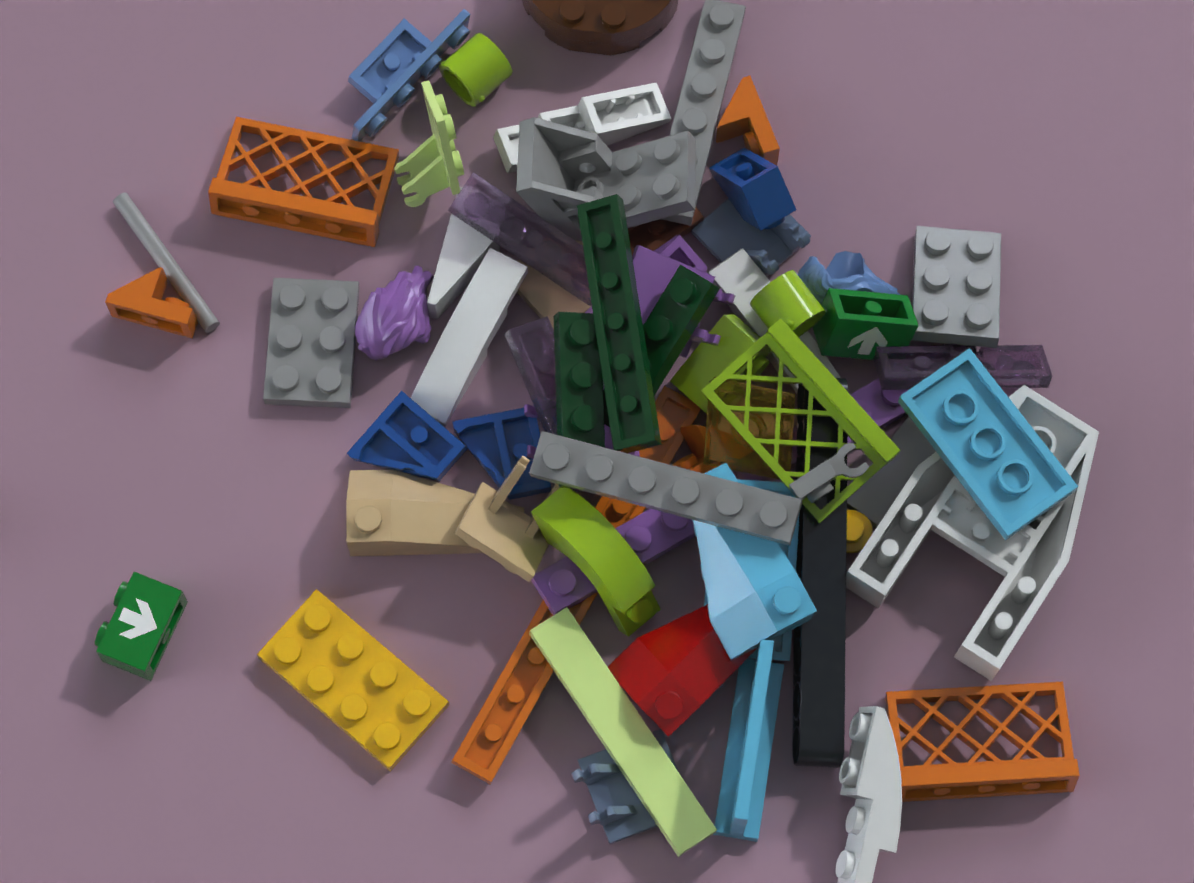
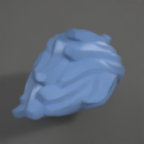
M848 251L836 253L827 269L818 261L817 257L810 256L798 272L800 279L820 304H822L829 288L900 295L897 292V288L877 277L869 269L861 253Z

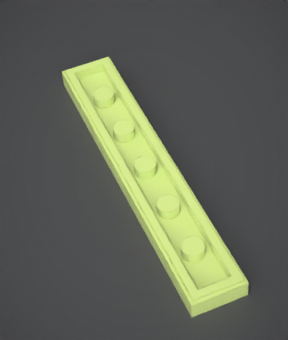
M566 607L531 629L529 635L677 856H681L716 833V827L570 610Z

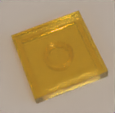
M727 380L715 391L717 396L726 405L745 406L746 383ZM751 385L750 406L776 408L777 390ZM782 391L781 408L794 409L795 394ZM708 400L703 464L718 467L727 463L731 470L779 479ZM733 412L744 424L745 412ZM749 413L748 430L755 438L775 439L776 414ZM781 414L779 439L793 440L794 415ZM761 444L774 458V445ZM779 445L778 463L785 471L791 472L792 446Z

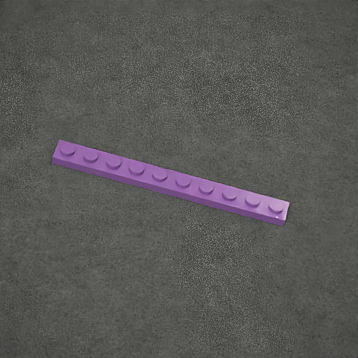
M899 366L850 395L875 423L883 429L907 415L898 403V399L903 393L914 386ZM797 425L780 434L779 439L797 440ZM848 437V442H847V443H854V442ZM762 444L774 458V445ZM779 445L778 463L785 471L796 472V446ZM755 451L729 466L736 479L782 482ZM649 509L615 528L630 545L644 566L695 537L693 521L691 519L654 509ZM567 556L536 573L531 579L552 615L566 607L570 609L598 592L581 569Z

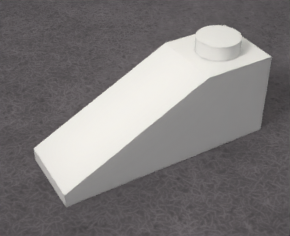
M460 187L461 193L456 194L427 301L430 318L438 319L465 290L489 248L499 252L503 237L510 239L515 214L509 213L508 197Z

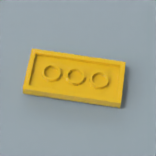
M317 589L257 653L258 658L390 772L449 706L447 699Z

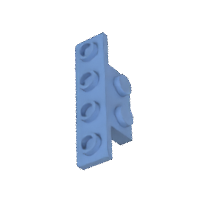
M463 9L433 42L404 18L349 75L348 82L373 103L354 124L353 140L361 141L366 134L370 137L376 135L387 121V117L384 115L394 105L398 108L402 107L415 91L413 85L422 75L426 79L429 78L443 61L440 56L449 47L455 50L463 43L470 33L468 24L471 14Z

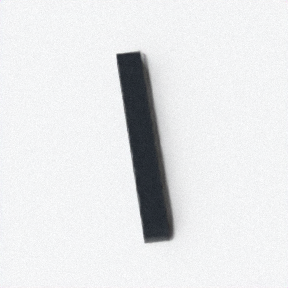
M836 378L848 392L846 378ZM798 384L797 409L808 410L809 392L802 384ZM813 398V410L825 411ZM797 415V440L806 441L807 416ZM812 416L811 441L837 443L838 424L831 417ZM843 431V443H847L848 435ZM796 446V472H804L806 447ZM811 447L809 471L836 455L837 449ZM846 454V456L844 457V461H845V464H846V465H847V454ZM835 480L830 481L834 489L814 502L820 510L834 499ZM840 480L841 493L847 487V481ZM847 500L820 524L803 505L800 508L796 573L817 612L808 622L794 628L792 756L795 766L840 768L844 757Z

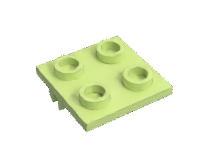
M429 80L421 82L433 135L394 167L396 174L409 172L407 175L397 177L398 184L402 186L403 194L417 193L416 195L404 198L405 204L409 207L422 205L428 196L450 187L452 195L461 193L457 177L465 175L459 151L456 150L454 139H457L451 114L447 112L443 94L435 95Z

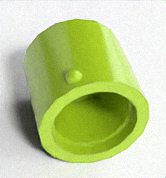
M476 33L439 65L441 75L449 87L461 100L472 107L483 102L513 72L509 61L502 51L488 37L481 33Z
M794 270L787 271L771 281L754 296L749 304L768 329L781 318L798 337L810 330L826 313V310Z

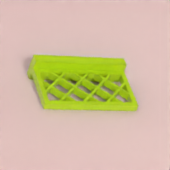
M781 318L767 329V332L701 390L704 396L789 490V484L794 482L792 478H800L809 472L811 447L837 449L838 452L843 445L848 444L843 443V431L855 443L856 448L854 450H861L873 464L863 475L857 478H848L840 475L834 479V499L823 509L820 510L815 503H811L808 497L802 500V505L819 524L878 471L891 462L901 451ZM766 346L779 359L778 377L752 375L753 357ZM747 364V375L735 374ZM785 366L795 378L783 377V367ZM727 380L746 381L745 406L726 405L717 396L715 391ZM751 381L778 383L776 408L750 406ZM783 383L802 384L809 392L808 410L781 408ZM813 398L825 411L813 410ZM733 412H745L744 424ZM749 413L776 414L775 439L755 438L748 430ZM781 414L807 416L806 441L779 439ZM812 416L831 417L838 424L837 443L811 441ZM761 444L774 445V458ZM779 445L806 447L804 472L785 471L779 465ZM840 480L853 481L840 493Z

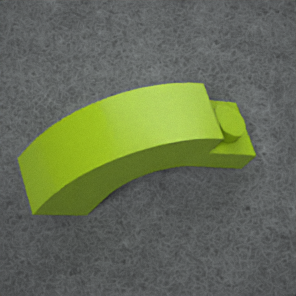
M559 488L531 511L546 542L572 560L594 585L620 632L629 637L661 610L651 591L656 585L639 557L615 527L582 496L570 488Z

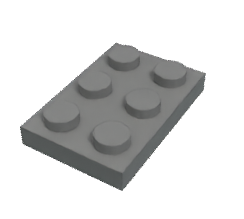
M926 226L916 227L912 308L918 328L912 341L997 348L1000 320L1001 233Z
M273 278L263 395L265 404L351 408L356 345L355 325L358 318L360 291L359 281Z

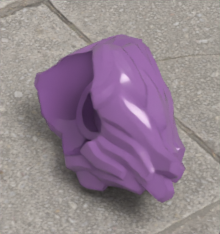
M417 265L412 273L406 271L398 272L395 280L390 281L385 288L378 287L375 292H371L355 325V336L359 344V350L364 352L370 359L378 360L387 358L389 355L407 348L413 341L422 344L429 341L432 326L430 325L427 306V286L434 278L433 274L429 271L423 272L422 267Z

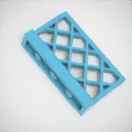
M761 639L756 660L746 659L738 668L714 825L717 831L713 835L758 842L784 670V664L771 662L774 641Z

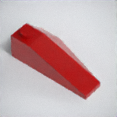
M705 605L637 637L607 667L635 703L669 737L757 648L730 660L710 623L708 608Z

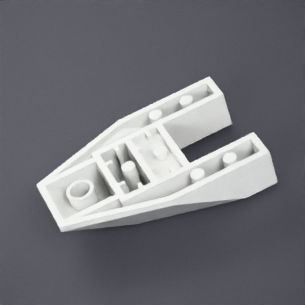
M1025 385L1011 394L1009 399L1078 485L1076 491L1005 541L939 454L935 452L917 466L846 574V588L879 609L930 530L1004 576V580L954 656V658L990 681L993 680L1069 562L1099 431Z

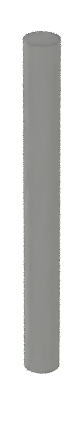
M127 193L119 194L113 200L116 208L159 268L164 269L167 279L181 299L193 309L195 317L204 331L209 333L215 330L220 325V322Z

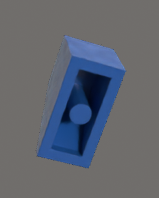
M745 147L709 167L712 176L743 220L760 231L777 227L784 222L785 216L797 210L778 166Z

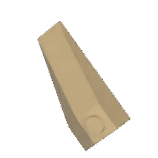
M394 469L350 470L346 499V541L350 556L483 553L472 548L465 540L455 535L475 493ZM513 505V506H515L516 508H518L519 510H521L522 512H524V508H523V507Z

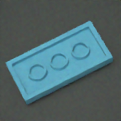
M970 348L899 397L898 403L1005 541L1074 493L1078 488L1072 477Z

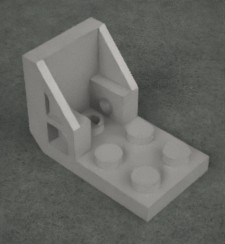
M533 117L520 121L516 192L556 236L582 241L577 205L618 194L623 199L628 228L695 210L696 139L689 131L612 152L595 133Z

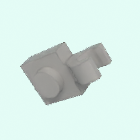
M848 443L843 445L832 458L824 461L789 484V488L796 498L803 500L808 497L810 502L814 503L834 489L830 481L834 480L837 476L857 478L863 475L869 466L866 462L857 468H849L845 464L844 457L846 454L856 448L854 443Z

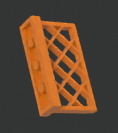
M236 116L217 177L212 178L208 190L211 214L376 247L379 236V224L394 176V167L398 162L399 149ZM246 132L260 135L265 143L246 152L239 142L242 133ZM290 141L301 143L305 152L289 160H286L279 150V147ZM329 150L342 152L346 160L328 169L319 156ZM272 152L280 164L261 174L253 160ZM371 158L387 161L384 170L370 177L360 165ZM313 160L321 173L302 182L293 169ZM245 164L254 176V178L244 183L227 180L231 171ZM353 168L362 181L343 190L334 177ZM287 173L295 185L281 192L272 190L267 182ZM327 181L336 193L326 200L313 198L308 190ZM380 183L379 189H377L375 185ZM368 189L375 199L373 210L355 207L350 198Z
M1063 681L886 692L887 716L893 730L899 755L902 778V802L1074 792L1080 775L1078 761L1074 759ZM1054 695L1056 710L1047 721L1027 706L1035 696ZM1016 697H1025V698H1024L1022 701H1020V700L1017 699ZM1002 698L1015 708L1003 723L983 709L990 699ZM972 700H980V701L976 704V703H975L974 701H972ZM947 701H959L970 710L958 726L939 712L940 708ZM929 702H936L933 707L929 704ZM914 703L926 714L914 728H911L898 717L897 704ZM1020 713L1040 728L1027 743L1007 728ZM975 716H978L996 730L983 745L963 731ZM931 718L951 732L938 748L919 734ZM1056 719L1058 723V729L1052 726ZM900 731L907 735L902 741L900 739ZM1046 732L1061 744L1062 757L1046 758L1035 750L1033 746ZM1000 735L1020 749L1019 753L1012 760H1000L988 750ZM958 738L976 753L968 762L956 763L943 752ZM912 740L931 754L923 765L904 766L902 751ZM1025 755H1028V756H1029L1030 758H1032V759H1022V758H1023ZM981 757L986 760V761L978 762V760H979ZM936 760H938V761H940L942 764H933V763H934Z

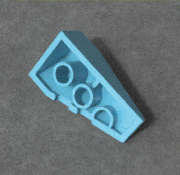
M727 463L704 473L738 482ZM692 520L698 542L702 579L705 583L709 620L730 660L759 647L761 639L772 640L808 622L814 616L817 610L798 574L777 542Z

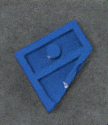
M401 391L351 447L347 454L355 461L440 481L468 448Z
M524 407L452 421L454 433L499 488L522 455L530 460L525 471L507 496L508 500L551 491V483L549 481L531 477L529 474L533 459L527 456V446L531 445L537 448L540 430L537 418L525 416Z

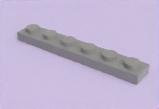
M720 0L704 1L669 135L689 131L696 139L695 209L746 6ZM695 210L666 217L663 220L691 226Z
M544 431L541 432L529 472L531 477L789 546L802 505V499Z

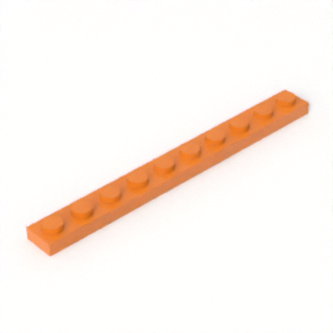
M664 385L655 401L662 445L639 450L640 457L670 465L685 439L680 428L693 425L701 408L690 399ZM601 496L595 508L617 528L642 514L646 507ZM598 592L569 609L579 625L582 623ZM544 600L541 602L451 762L490 785L554 672L529 635L531 629L553 616Z

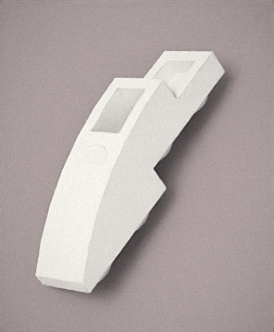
M878 706L859 707V711L854 715L849 728V737L852 739L849 756L844 759L839 772V781L842 784L840 795L855 798L856 802L855 806L849 810L846 818L845 827L848 837L845 850L840 853L836 863L837 883H872L879 852L896 853L902 812L901 770L891 724L885 708Z

